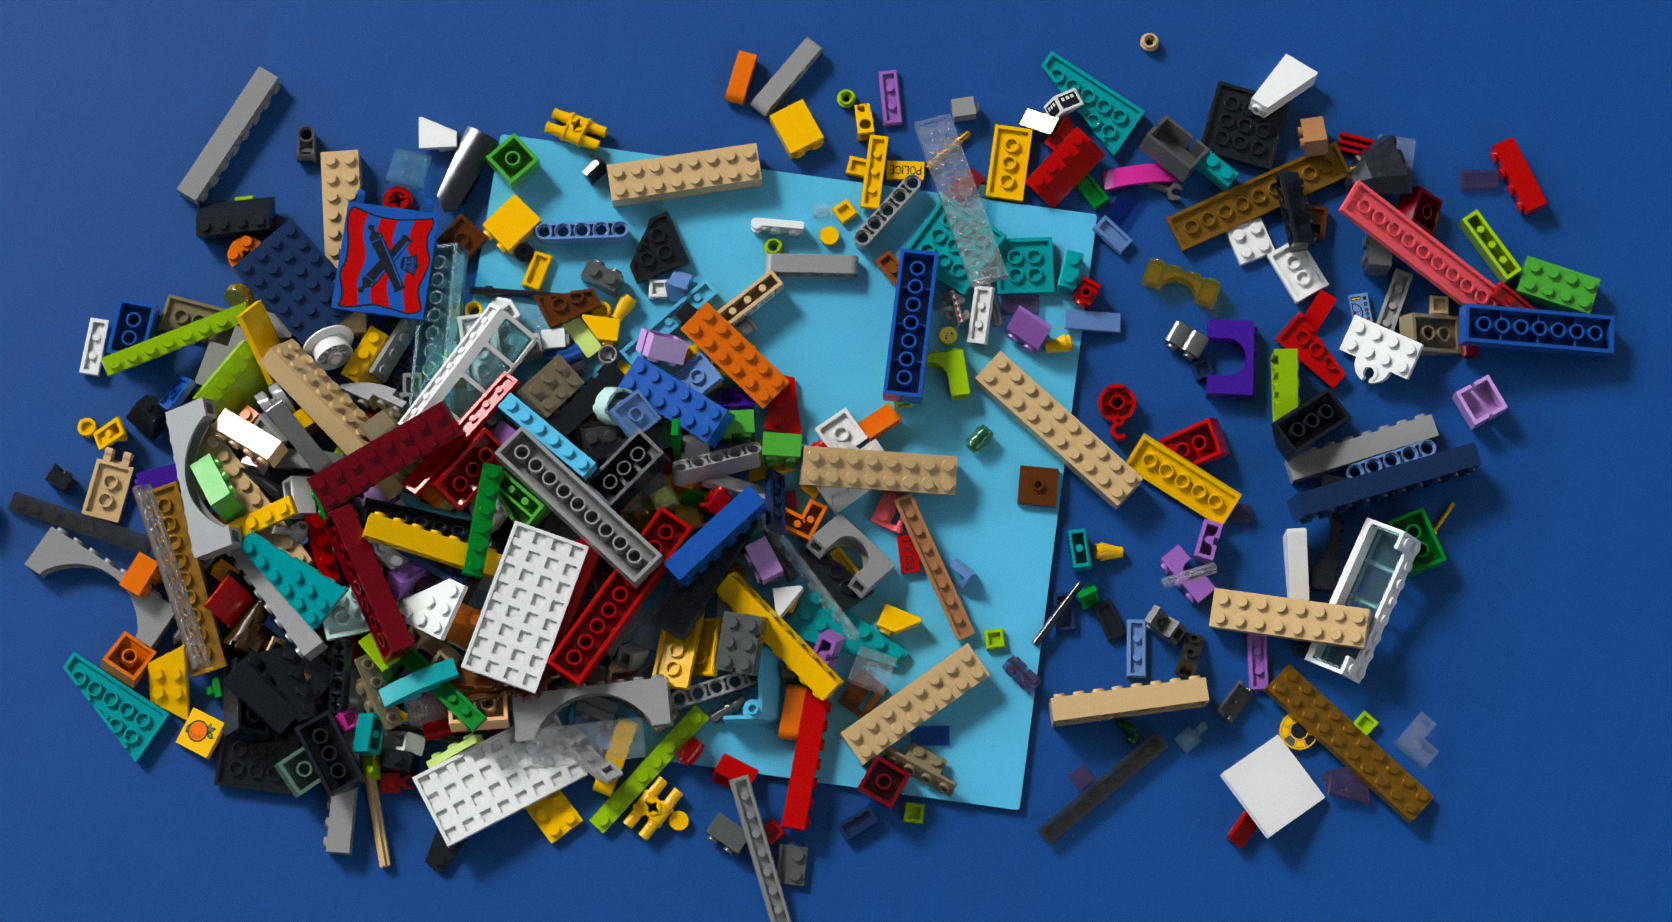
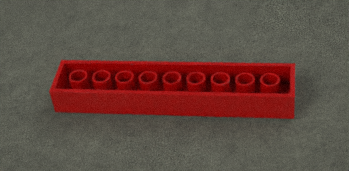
M661 506L640 535L662 554L663 562L637 588L632 586L614 569L548 659V668L581 689L664 575L663 563L694 534L693 527Z

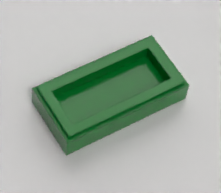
M1090 173L1075 187L1094 211L1110 200Z

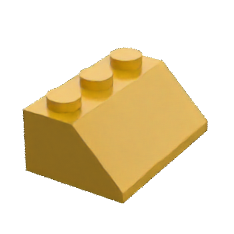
M370 326L341 372L343 379L350 383L367 382L382 384L380 380L368 371L389 339V336Z

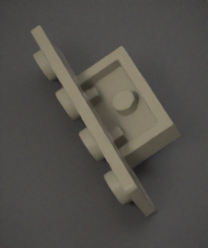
M368 654L356 658L354 662L362 678L355 680V687L364 701L363 705L366 712L378 714L386 731L403 724L396 705L384 708L379 689L387 685L378 666Z
M912 743L906 755L890 747L884 753L883 759L911 774L912 777L948 796L953 794L957 783L941 775L947 763V760L915 743Z

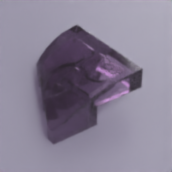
M1347 767L1326 770L1321 777L1328 795L1339 796L1348 801L1352 799L1363 802L1365 806L1370 804L1368 786Z

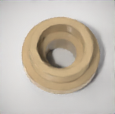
M1146 33L1141 37L1140 46L1143 50L1151 52L1157 49L1159 40L1155 34ZM1146 41H1152L1153 44L1147 45Z

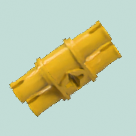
M555 108L551 119L562 122L566 126H560L548 121L544 129L545 133L559 137V140L562 142L566 141L576 145L578 148L582 146L597 152L601 141L591 138L586 134L590 133L604 139L608 127L593 122L591 118L587 119L579 116L575 112L568 113Z
M660 776L657 777L649 789L643 791L644 793L639 800L633 804V810L623 821L627 827L633 829L642 816L648 817L649 821L638 834L646 841L649 840L657 828L663 826L662 824L667 817L673 813V807L683 796L674 787L666 799L660 801L657 796L668 783ZM656 804L658 812L651 811L650 813L648 805L654 806Z

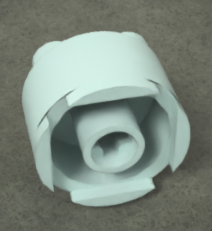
M605 387L596 397L593 412L602 423L619 426L608 411L633 393V391L627 388Z

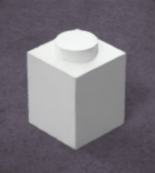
M564 328L541 330L544 352L551 349L561 350L567 348L566 345H570L569 334L565 333Z

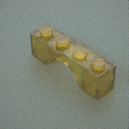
M1150 258L1141 284L1159 290L1167 283H1182L1192 291L1195 304L1211 310L1222 285L1216 279L1200 277L1201 275L1197 272L1190 271L1189 273L1178 265H1167L1158 258Z

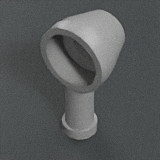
M298 521L291 527L273 524L271 533L288 535L294 542L301 543L307 538L308 524L304 521Z

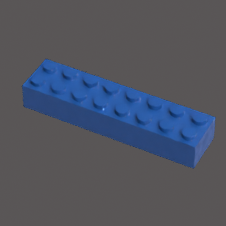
M904 248L900 250L883 389V400L922 404L939 252Z
M1466 303L1459 308L1458 345L1606 358L1614 353V316Z

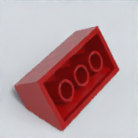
M1076 127L1026 179L1025 183L1051 208L1055 209L1099 163L1105 154L1080 128Z
M481 427L429 486L441 498L459 511H462L477 494L482 464L485 462L502 466L496 460L494 452L503 444L486 428Z

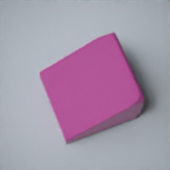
M356 708L340 712L335 716L343 734L356 729L358 720Z

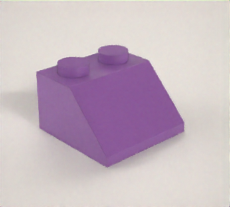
M1020 305L1006 328V334L1011 341L1021 343L1023 348L1029 353L1034 352L1038 354L1050 337L1052 326Z

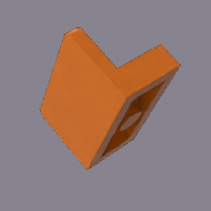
M887 403L858 422V425L868 437V441L871 442L901 423L902 417L898 411L895 412L892 406Z

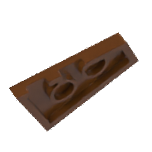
M594 288L570 291V293H551V295L545 296L533 295L549 329L559 327L581 317L582 314L590 313L602 307Z

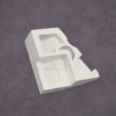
M419 117V150L439 149V152L457 150V131L424 117Z

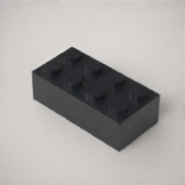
M639 428L585 484L618 514L671 459Z

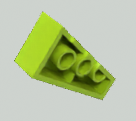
M1274 349L1270 358L1273 422L1300 406V396H1298V389L1300 388L1298 349Z

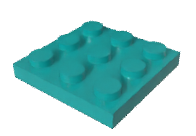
M1052 237L1005 239L995 253L997 296L1054 294Z

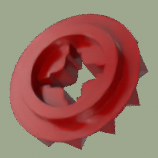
M395 186L386 191L383 197L384 206L399 208L396 203L393 204L396 201V195H398L400 200H403L400 205L401 209L410 210L413 206L412 194L405 187Z

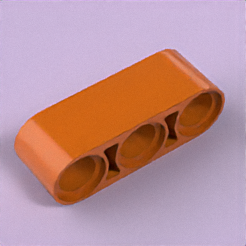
M739 50L726 91L725 101L744 105L758 55Z
M787 684L778 732L779 739L797 742L807 686Z

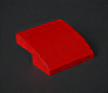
M227 575L204 604V607L213 613L222 624L232 630L255 599L237 581Z

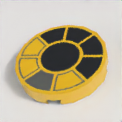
M1290 714L1283 718L1279 728V735L1288 748L1301 751L1308 749L1314 744L1316 738Z

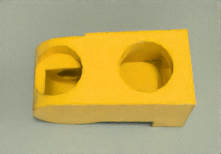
M870 104L854 105L858 141L869 140L870 134L875 135Z

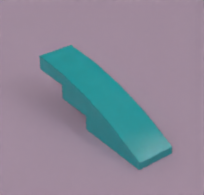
M450 658L392 682L379 689V694L384 708H388L422 697V693L441 687V683L459 678V674L453 658Z

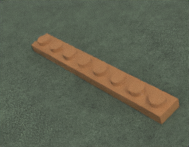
M912 493L895 499L894 503L957 641L975 634Z

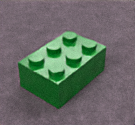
M1423 507L1386 523L1389 526L1407 532L1422 542L1420 551L1413 561L1412 569L1407 575L1408 578L1443 565L1446 562L1447 558ZM1388 533L1391 542L1395 547V544L1399 537H1396L1395 535H1391ZM1396 550V553L1400 559L1402 553Z

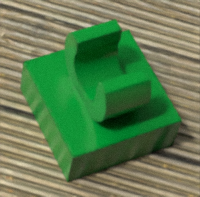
M1086 584L1087 588L1077 593L1083 610L1101 602L1095 585Z
M217 677L212 679L213 686L206 687L207 695L212 694L215 698L223 699V684L221 683L223 678Z

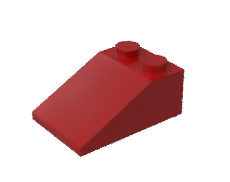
M1207 418L1159 439L1161 444L1198 467L1230 455L1220 424L1216 418Z

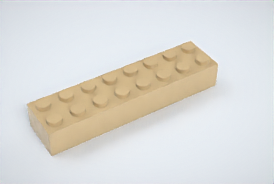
M757 143L607 165L613 207L762 186Z
M802 446L799 485L955 495L958 456Z
M1214 588L1209 627L1212 629L1366 650L1371 610Z
M967 643L846 728L839 735L862 766L987 678L990 673Z
M1200 675L1190 676L1189 680L1173 678L1169 680L1170 682L1162 683V680L1150 682V685L1144 686L1142 683L1131 684L1129 688H1123L1120 685L1111 687L1112 690L1104 691V688L1093 689L1092 693L1076 691L1073 692V695L1065 696V693L1053 695L1054 698H1050L1048 704L1052 727L1206 707L1209 702L1206 677L1201 678Z

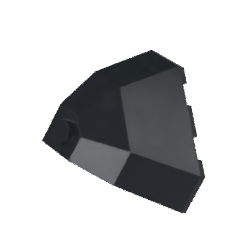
M1383 135L1356 155L1346 174L1344 186L1347 194H1349L1353 185L1358 180L1377 194L1412 193V174L1410 169H1406L1403 164L1405 163V158L1401 149L1397 150L1395 135Z

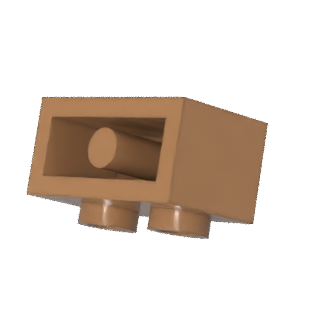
M1323 116L1300 119L1301 127H1297L1298 137L1301 138L1300 147L1301 150H1305L1306 157L1328 154V140Z

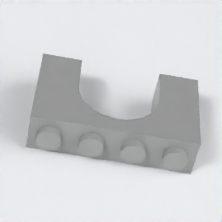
M841 513L837 514L812 535L806 545L819 559L832 548L839 546L850 548L856 552L862 560L863 568L854 575L848 587L861 599L882 582L896 566L890 558L879 550L875 544Z

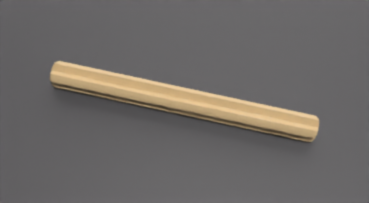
M361 755L362 767L364 769V756ZM365 776L368 781L365 784L380 868H387L391 866L377 779Z

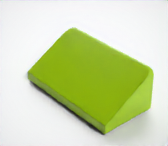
M371 633L358 641L382 672L393 667L400 660L398 658L384 664Z
M381 754L364 756V775L379 780Z

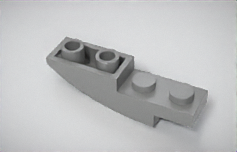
M367 382L346 383L339 386L353 402L363 409L368 408L375 411L377 407L381 409L394 408L404 416L410 408L407 401L401 399L398 391L389 386Z

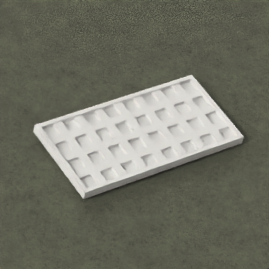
M515 520L461 668L536 694L589 546Z
M557 714L542 730L538 737L539 742L518 744L515 740V728L512 726L412 777L448 848L588 776V772L573 758L562 742L559 731L563 730L564 727Z

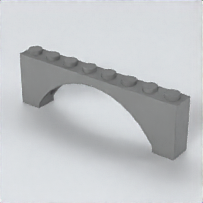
M202 397L165 412L194 559L206 561L243 547L240 528L225 525L207 509L199 493L197 479L190 465L197 461L199 448L212 421L217 419L214 400Z
M52 526L25 563L29 569L43 578L49 573L62 569L90 568L104 572L121 582L127 572L123 568L120 571L114 567L115 563L108 558H105V560L99 558V553L91 547L89 550L84 548V543L74 537L72 540L67 537L68 532L58 527V529H55ZM155 589L150 591L143 599L128 592L137 616L138 633L135 638L155 650L176 620L171 600L169 599L167 602L161 598L163 595Z
M663 674L653 675L651 679L634 677L633 681L626 682L625 679L613 680L614 683L606 684L605 681L595 682L592 686L584 684L581 689L576 686L575 688L558 686L556 690L551 691L543 689L539 699L533 695L527 700L522 701V696L514 698V695H512L515 740L518 744L539 742L538 737L542 730L559 711L575 701L594 696L613 697L632 704L651 720L653 728L674 726L670 680L664 677Z

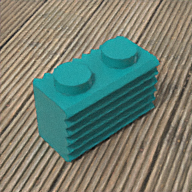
M1209 151L1203 157L1197 167V171L1223 191L1230 189L1238 177V172L1233 170L1227 163H1224V160L1218 158V155L1215 156V153H1212V151Z
M1072 250L1065 251L1056 291L1071 295L1075 293L1084 258L1083 253Z
M1086 528L1069 530L1066 537L1070 556L1069 560H1071V571L1091 570L1092 564Z
M358 714L352 752L363 756L381 754V743L383 742V732L385 730L378 714Z

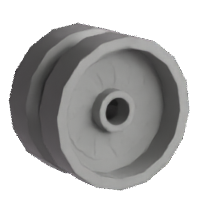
M277 382L268 386V391L273 397L272 399H269L263 391L254 395L264 412V409L277 398L282 400L292 414L296 412L294 403Z

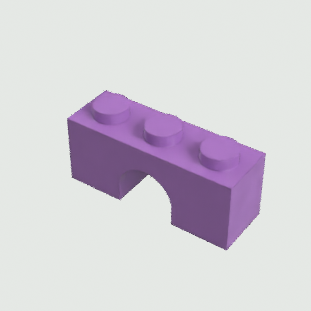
M1178 544L1160 559V568L1166 575L1170 574L1173 578V584L1178 589L1182 588L1186 593V599L1191 604L1194 603L1198 606L1214 592L1216 587L1204 573L1197 579H1190L1185 576L1183 567L1190 562L1191 558Z
M412 560L389 571L387 577L391 586L390 591L398 600L413 593L414 586L419 579L428 585L438 578Z

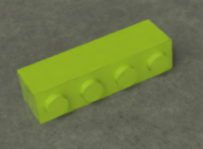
M1478 209L1460 221L1458 226L1499 281L1507 284L1522 271L1521 267Z

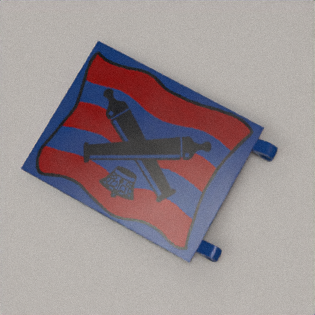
M358 189L356 202L348 201L331 309L423 321L439 214L432 213L433 200L426 199L424 212L364 204L365 190Z

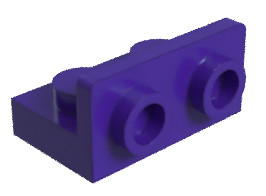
M741 388L716 389L717 404L728 411L754 409V417L756 416L755 402Z

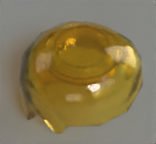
M241 283L229 285L223 294L225 301L231 307L244 302L246 308H248L254 299L251 289Z

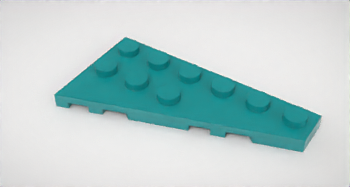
M1051 51L1042 63L1041 69L1061 93L1072 88L1077 89L1084 105L1075 111L1114 158L1145 114V111Z
M255 532L249 533L242 541L243 547H240V549L312 630L320 627L349 590L346 586L337 584L336 580L322 575L319 570L304 561L287 554V551L273 546L272 542Z
M813 586L787 622L804 641L816 644L820 633L830 629L846 637L840 652L874 661L891 668L898 669L909 654L905 649L849 610L843 614L833 600L815 586Z
M73 652L63 666V669L133 760L138 763L170 717V714L76 652Z

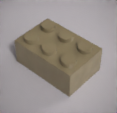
M558 354L513 395L545 420L585 382L564 358Z

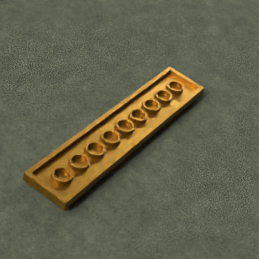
M1336 142L1328 144V154L1306 157V155L1301 156L1166 217L1165 220L1181 252H1185L1242 224L1280 209L1274 184L1277 173L1280 170L1299 173V177L1303 178L1304 189H1302L1304 196L1311 195L1346 179L1349 167Z
M179 481L142 492L182 645H187V662L191 678L229 667L216 616L204 607V604L210 598V593L201 560L194 559L192 553V544L188 534L187 519L184 515L185 509L181 498Z
M1290 664L1265 688L1264 691L1408 824L1434 798L1424 786L1368 735L1366 736L1358 729L1354 722Z

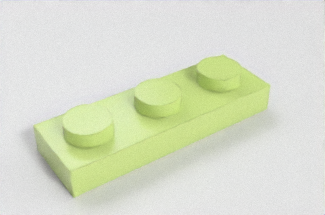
M474 733L468 734L463 737L464 741L450 744L447 746L448 750L443 753L442 751L431 755L432 759L426 762L428 768L430 769L483 742V736L474 735Z

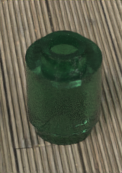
M985 425L977 427L966 439V447L973 453H981L992 440L993 432Z

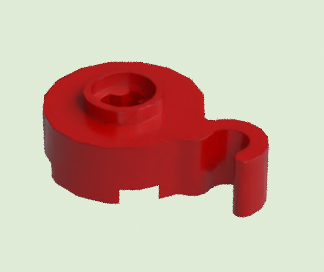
M1112 384L1108 385L1099 395L1097 408L1101 417L1112 424L1109 433L1110 438L1115 442H1122L1125 439V434L1119 435L1115 430L1122 428L1123 423L1132 417L1136 408L1135 394L1125 385ZM1115 400H1118V403L1122 405L1116 408L1112 404H1114Z

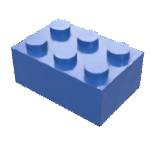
M119 298L106 353L110 355L154 338L160 315L158 306Z

